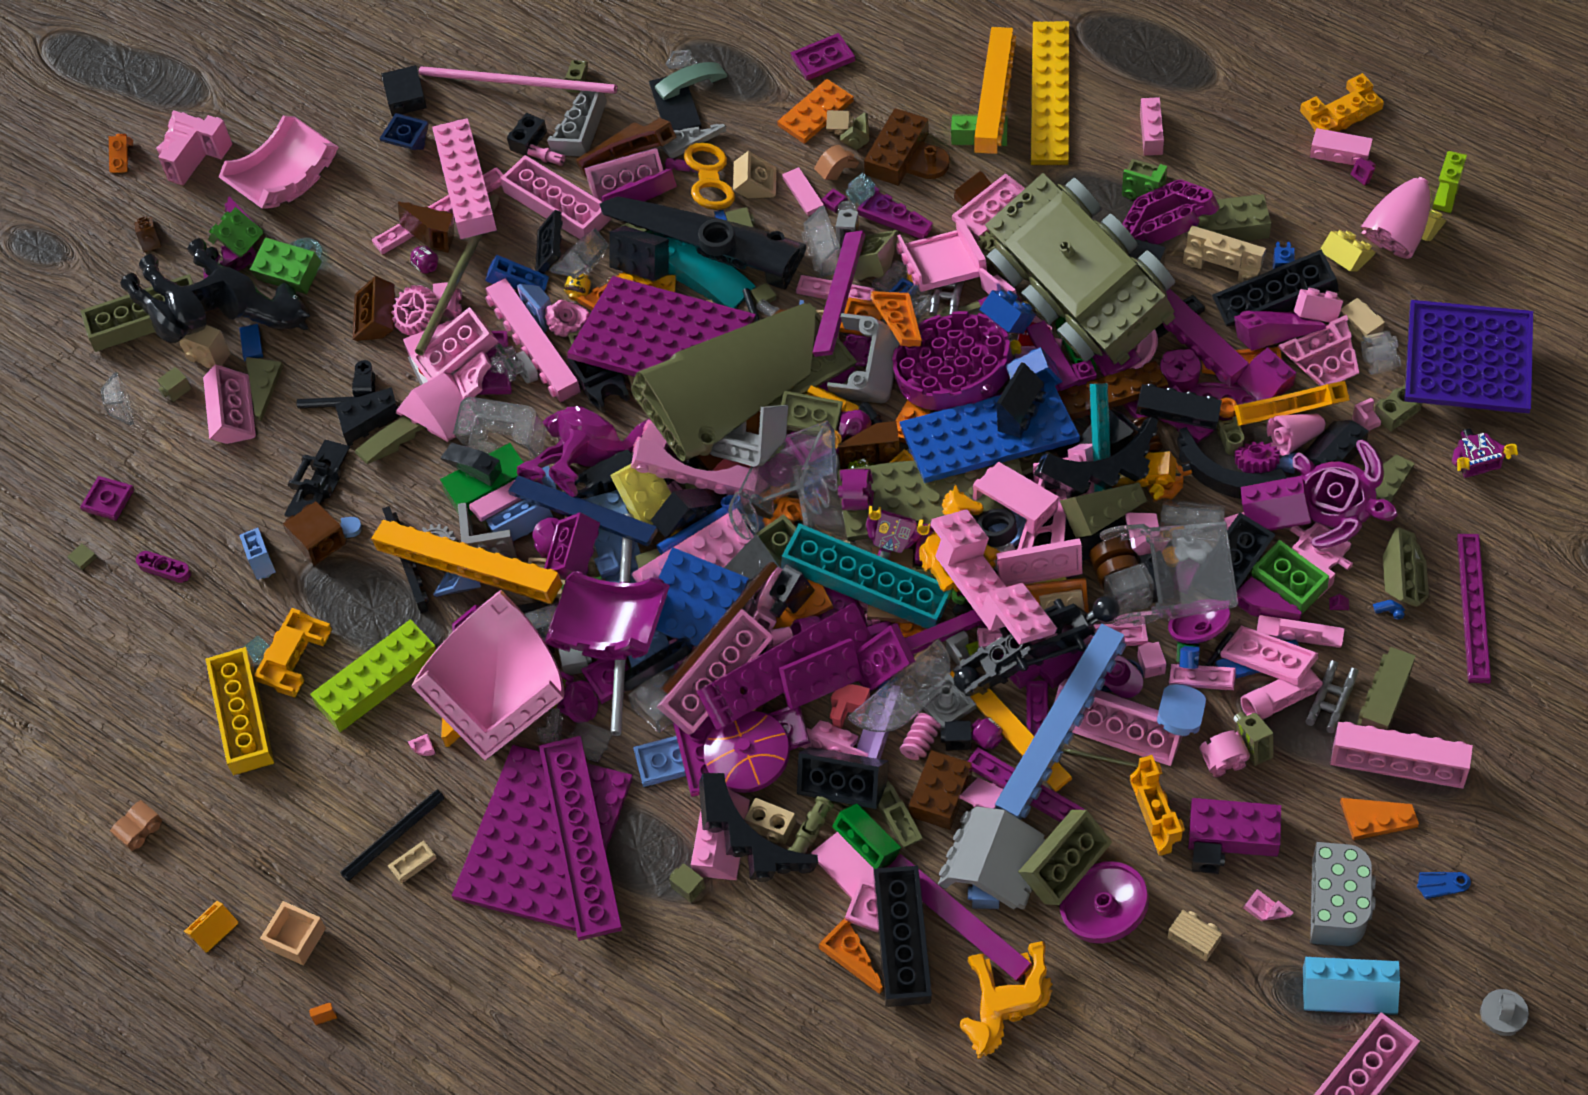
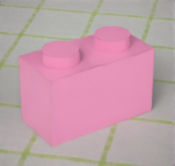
M1308 288V290L1300 289L1294 312L1302 318L1332 322L1338 319L1343 301L1335 292L1326 291V293H1320L1319 290L1314 288Z

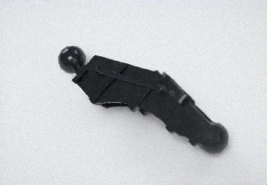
M1110 596L1099 597L1094 602L1092 611L1087 614L1086 611L1074 603L1065 607L1061 599H1056L1054 605L1044 611L1057 627L1055 633L1058 635L1032 645L1031 641L1023 643L1017 648L1019 644L1007 627L999 628L1002 637L985 648L983 646L977 649L978 652L967 659L963 658L959 661L960 664L953 669L954 685L959 691L964 692L966 696H972L977 693L983 695L988 692V688L999 683H1007L1009 681L1007 678L1019 671H1026L1033 664L1041 666L1044 664L1043 660L1068 653L1075 654L1078 651L1084 652L1087 649L1084 639L1090 635L1094 636L1097 632L1094 624L1099 621L1108 623L1118 617L1120 611L1118 602ZM1004 654L1003 658L999 660L1000 655ZM980 666H983L986 672L982 677H980L976 670Z

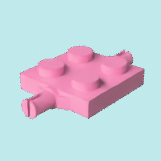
M1315 523L1305 531L1299 526L1291 528L1290 531L1300 537L1299 541L1292 547L1297 553L1303 549L1329 569L1337 564H1340L1347 570L1352 567L1353 563L1343 557L1351 548L1350 542L1346 541L1336 546L1322 549L1312 546L1311 541L1313 538L1331 531L1328 527Z

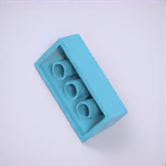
M1305 957L1303 965L1305 1011L1398 1015L1400 990L1399 961Z

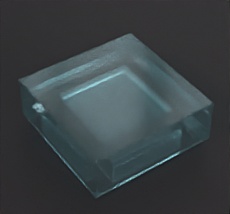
M257 635L244 647L247 648L252 660L257 664L264 658V653L270 646Z

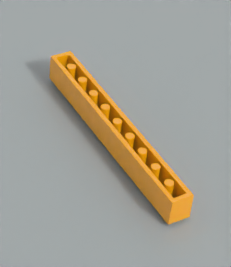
M991 27L974 137L975 153L997 154L998 146H1002L1005 112L1007 111L1016 46V35H1013V28Z
M383 520L371 538L378 551L552 604L563 585L558 572L553 569L547 570L533 563H524L517 558L511 559L500 553L488 552L481 547L475 548L464 542L459 543L447 537L435 536L431 532H422L411 526L400 525L395 521Z

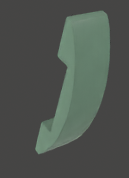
M698 63L682 68L667 76L655 86V89L662 99L666 100L679 95L681 88L709 79L712 83L726 78L727 74L719 63Z

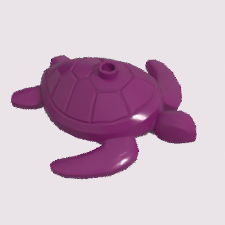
M1358 440L1356 443L1366 468L1365 472L1354 465L1344 462H1328L1315 467L1311 460L1301 453H1297L1293 457V467L1302 474L1301 476H1303L1308 488L1311 519L1326 527L1335 528L1313 538L1311 544L1314 548H1329L1348 541L1362 528V523L1371 516L1385 521H1392L1398 516V511L1392 503L1385 499L1377 500L1376 488L1383 482L1384 469L1383 462L1377 451L1369 442Z

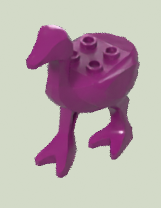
M574 406L557 411L548 416L542 423L551 436L558 438L559 442L555 446L545 449L533 460L526 461L517 466V475L543 484L541 478L545 477L546 473L542 468L555 463L549 469V476L569 496L575 497L578 491L574 482L578 480V476L569 468L570 465L577 463L585 467H592L598 462L604 461L626 449L632 454L633 445L638 436L642 438L643 427L647 420L638 424L625 440L620 441L614 426L590 410Z

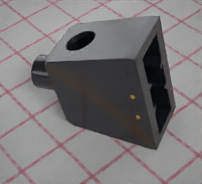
M785 565L770 590L769 595L775 603L769 612L777 618H780L785 610L795 614L814 593L815 589L801 572Z

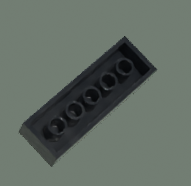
M918 865L874 869L873 883L885 1007L931 1004L932 992Z

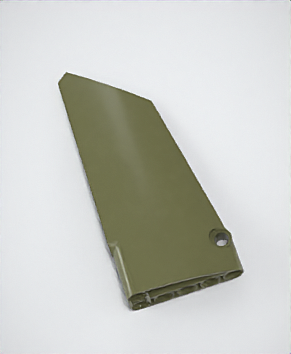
M803 303L675 353L669 360L636 373L631 388L633 396L681 461H686L698 455H709L717 442L761 411V407L768 406L782 396L784 391H789L810 376L816 308Z

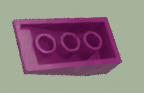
M1244 311L1240 315L1234 316L1237 338L1251 351L1326 329V325L1321 321L1299 317L1295 312Z

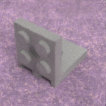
M466 503L458 504L461 542L475 548L481 547L491 553H500L511 559L517 558L510 530L474 535L473 523Z

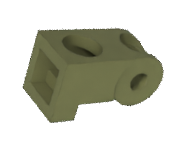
M572 60L565 80L585 82L588 74V62ZM567 89V92L580 93V90Z

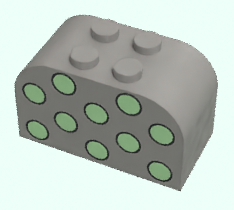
M1316 843L1312 860L1311 944L1351 946L1363 938L1369 919L1372 920L1373 910H1375V896L1372 895L1373 889H1375L1376 877L1372 876V865L1369 856L1361 848L1348 844Z

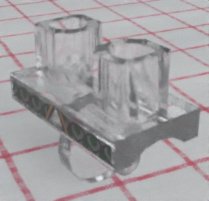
M501 343L495 346L497 353L491 358L492 366L490 370L494 373H505L510 382L515 381L516 374L524 371V363L521 359L512 361V359L516 358L513 346L504 348Z

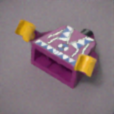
M1468 428L1460 433L1462 439L1459 440L1458 446L1454 449L1452 464L1457 467V471L1462 470L1464 478L1500 469L1504 456L1510 459L1511 455H1518L1517 445L1508 444L1504 446L1491 439L1488 434L1474 435L1472 429Z

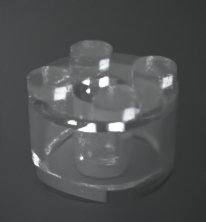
M1383 331L1362 337L1365 340L1361 341L1364 363L1368 362L1370 368H1367L1371 375L1401 367V359L1396 351V348H1398L1396 336L1392 337L1390 332Z

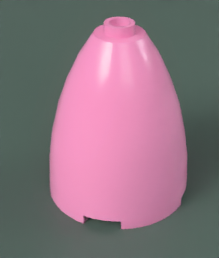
M1422 177L1418 179L1413 178L1394 189L1368 215L1361 226V229H1363L1362 234L1382 249L1384 247L1389 251H1395L1393 253L1395 256L1406 259L1411 258L1420 243L1429 217L1431 204V187L1428 185L1429 182Z

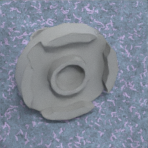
M1497 989L1490 992L1483 999L1480 1009L1483 1023L1485 1022L1493 1033L1501 1036H1512L1523 1029L1529 1015L1528 1006L1524 999L1516 992L1507 989Z

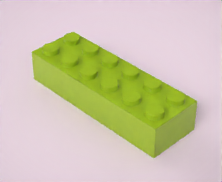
M410 619L310 695L316 707L339 732H342L415 677L437 650L436 646Z

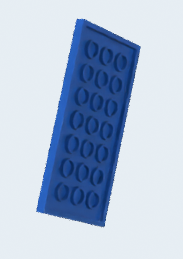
M1053 382L1044 384V392H1046L1045 401L1043 404L1040 403L1036 416L1031 418L1028 430L1024 431L1020 438L999 432L997 429V401L1001 395L973 404L957 406L900 421V429L924 483L988 467L998 462L1002 463L1080 442V436Z

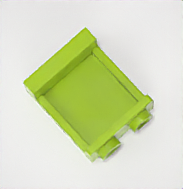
M1452 151L1447 152L1438 181L1440 184L1432 209L1448 213L1452 212L1467 155Z

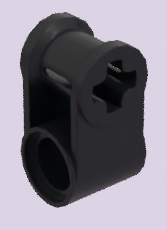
M361 360L355 365L354 380L352 382L353 396H364L375 392L376 375L372 371V364L368 360Z

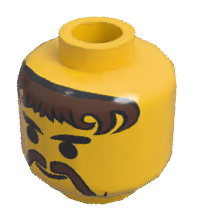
M578 271L568 276L564 292L570 300L578 301V297L588 295L591 287L589 276Z

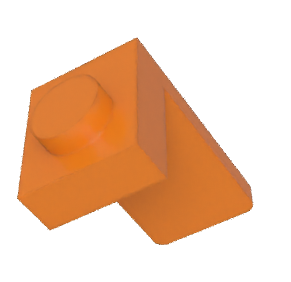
M127 134L108 136L109 172L127 173L128 147L133 146V139L128 137Z

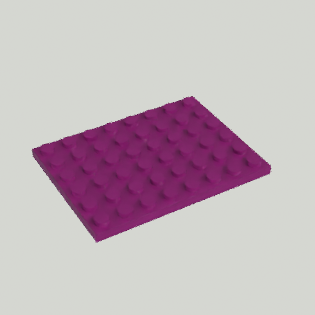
M612 276L567 352V356L572 360L635 377L638 371L667 361L681 350L754 323L756 314Z
M512 745L452 893V898L576 931L541 754L539 751ZM587 764L606 851L631 786L633 776L632 774Z

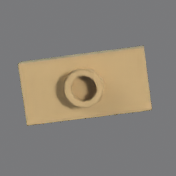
M423 840L389 864L388 867L402 884L436 860L437 857Z

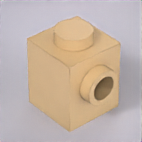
M827 110L826 129L828 132L842 135L850 127L854 126V116H851L849 111Z

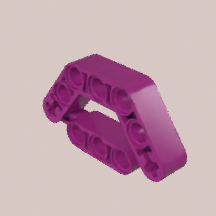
M1175 180L1138 197L1122 225L1130 232L1134 239L1147 240L1151 244H1160L1189 231L1192 225L1197 227L1200 222L1199 216L1204 214L1213 215L1219 210L1220 206L1211 190L1184 180Z

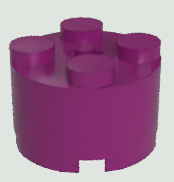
M1173 350L1164 353L1160 369L1169 384V388L1176 385L1181 392L1186 393L1191 389L1193 390L1199 384L1201 365L1192 350Z
M871 469L840 470L842 486H838V496L842 498V510H869V506L873 508L874 490H872L871 484L874 483Z

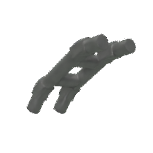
M965 281L935 288L929 314L931 316L937 315L940 299L951 300L949 315H952V312H956ZM942 288L954 289V292H942Z
M1333 660L1329 662L1322 681L1323 685L1320 687L1306 719V724L1312 726L1319 715L1320 709L1333 713L1326 729L1329 733H1334L1338 722H1340L1359 672L1358 669L1351 667L1344 687L1341 688L1333 685L1331 682L1338 666V662ZM1327 692L1340 696L1337 705L1324 701Z

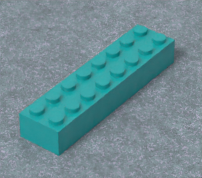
M800 523L782 555V569L785 565H788L801 572L808 580L926 629L938 625L951 597L952 589L943 592L934 578Z

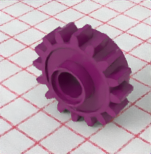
M1252 442V445L1246 443L1245 447H1238V450L1235 451V465H1238V468L1245 473L1270 472L1277 468V464H1280V450H1277V446L1271 447V443L1264 445V442H1260V444Z

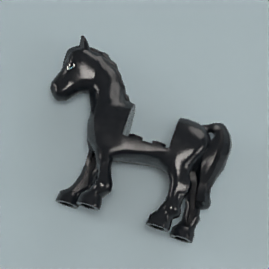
M201 238L194 239L187 249L194 256L193 263L203 267L204 272L208 276L192 285L179 286L166 279L160 273L158 268L159 260L153 254L145 255L140 260L139 267L143 271L144 278L151 283L156 293L164 296L165 301L155 299L146 290L142 289L140 280L134 273L125 275L120 282L121 287L129 293L132 301L139 304L149 314L157 335L169 343H177L186 335H191L205 329V312L215 308H219L229 319L234 320L243 316L273 329L285 330L296 327L302 330L309 329L305 323L306 318L310 317L309 310L297 296L292 286L282 283L277 287L274 298L269 299L256 288L248 276L219 264L220 255L215 247L207 248L206 243Z

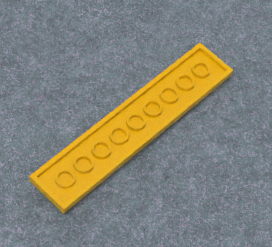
M1069 21L1033 22L1031 165H1068Z

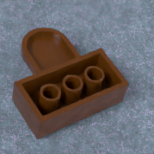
M894 108L864 159V171L866 176L899 186L906 173L925 179H936L943 176L949 169V155L944 149L924 142L929 134L928 118Z

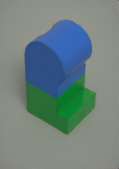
M1177 642L1176 662H1180V667L1187 669L1198 668L1199 643L1185 644Z

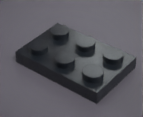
M554 210L537 230L535 271L542 274L549 271L552 264L558 261L561 256L560 243L562 235L560 234L563 221L561 220L562 212Z

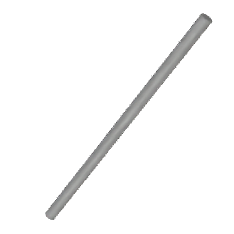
M624 514V515H627V516H629V517L634 518V516H633L632 514ZM622 537L620 582L630 583L632 540ZM615 660L611 716V735L613 736L621 735L625 660Z

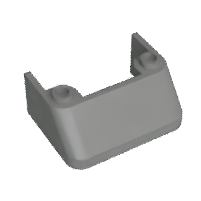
M841 313L844 329L860 331L863 335L872 337L866 372H853L849 376L847 385L828 382L829 392L848 400L872 403L887 402L891 396L895 375L892 357L895 348H898L900 343L890 327L874 317Z
M788 405L761 407L759 435L746 432L747 423L745 421L717 442L710 454L753 467L764 465L786 439Z

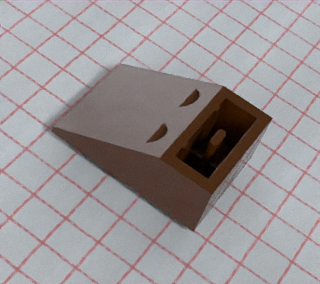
M398 201L399 224L430 249L449 253L455 235L453 214L447 211L434 210L426 206L421 207L409 202Z
M897 421L876 423L840 443L838 447L841 470L851 469L852 466L858 468L865 467L866 465L885 464L892 461L900 453Z

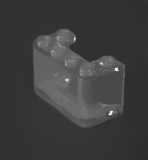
M467 397L461 401L453 434L464 446L475 449V444L478 441L487 440L488 432L511 435L517 444L529 450L530 458H536L542 453L547 429L535 409L530 406Z

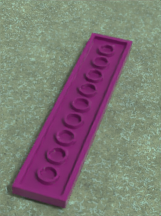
M581 736L539 745L578 940L581 941L622 931Z

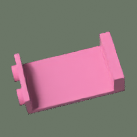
M1000 462L993 468L990 467L981 479H977L973 484V499L975 501L983 494L987 495L1027 519L1026 531L1034 534L1058 510L1059 497Z

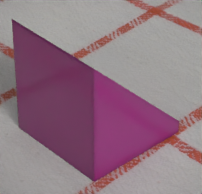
M1341 594L1330 597L1329 609L1349 610V599Z

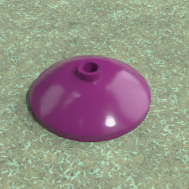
M1212 599L1196 601L1182 607L1171 617L1168 630L1171 637L1178 642L1185 644L1203 643L1215 638L1225 630L1230 622L1231 613L1228 606L1221 601Z

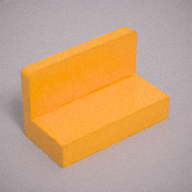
M216 901L184 932L204 952H208L238 924V921L222 903Z

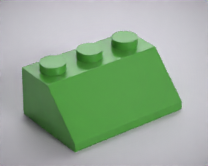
M952 115L951 145H974L978 115ZM1005 115L1002 146H1007L1009 115Z

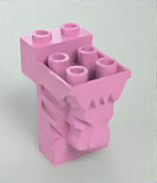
M173 111L168 124L169 129L165 134L164 141L157 147V151L168 181L184 186L206 155L222 160L232 146V141L221 118L208 115L203 120L184 112Z

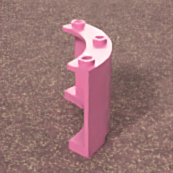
M283 115L275 131L257 150L243 158L225 161L219 178L260 208H275L285 201L288 203L311 188L320 178L319 174L325 166L328 168L339 147L298 118Z

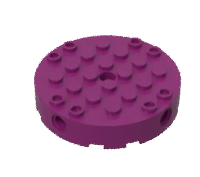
M968 311L952 312V315L944 317L936 315L918 324L922 339L921 346L907 347L899 345L898 348H895L892 357L893 370L903 396L919 407L936 411L973 404L997 393L1009 378L1006 365L1013 360L1012 349L1006 330L987 315L982 313L972 315Z

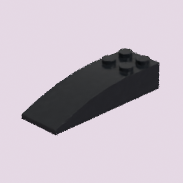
M1321 249L1215 293L1212 297L1227 327L1235 325L1234 316H1238L1244 311L1288 312L1294 310L1300 289L1308 290V288H1314L1319 290L1320 293H1326V291L1336 293L1339 292L1337 278Z

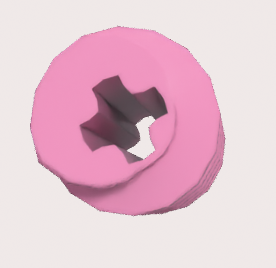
M918 713L911 726V730L907 733V737L900 747L901 753L914 761L919 760V757L925 758L927 756L925 751L930 750L929 744L934 743L933 737L938 735L936 730L941 729V724L928 714Z

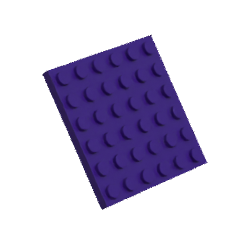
M1411 300L1404 401L1530 414L1533 311Z

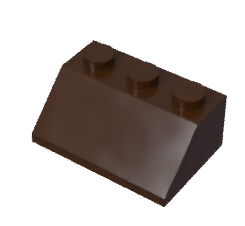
M374 276L355 293L352 340L383 339L388 333L393 331L394 323L392 319L394 315L391 312L394 311L392 305H394L396 295L394 292L395 284Z

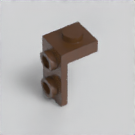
M144 216L137 219V222H134L135 232L143 253L161 247L152 217Z

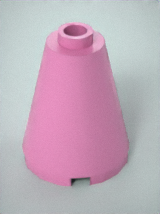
M1317 413L1274 416L1267 423V436H1271L1273 441L1271 447L1277 446L1281 456L1288 455L1321 434L1325 428V420Z

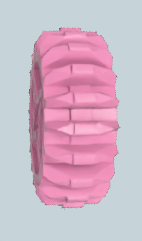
M411 285L410 288H405L404 292H399L400 297L395 298L397 302L395 305H392L394 311L391 312L394 315L392 320L395 323V327L401 333L408 336L425 331L439 302L436 299L437 295L429 288L421 285Z

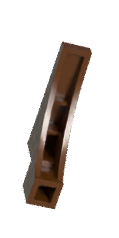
M660 117L645 127L634 122L577 158L576 162L582 175L586 177L584 168L654 147H663L677 137L671 123Z

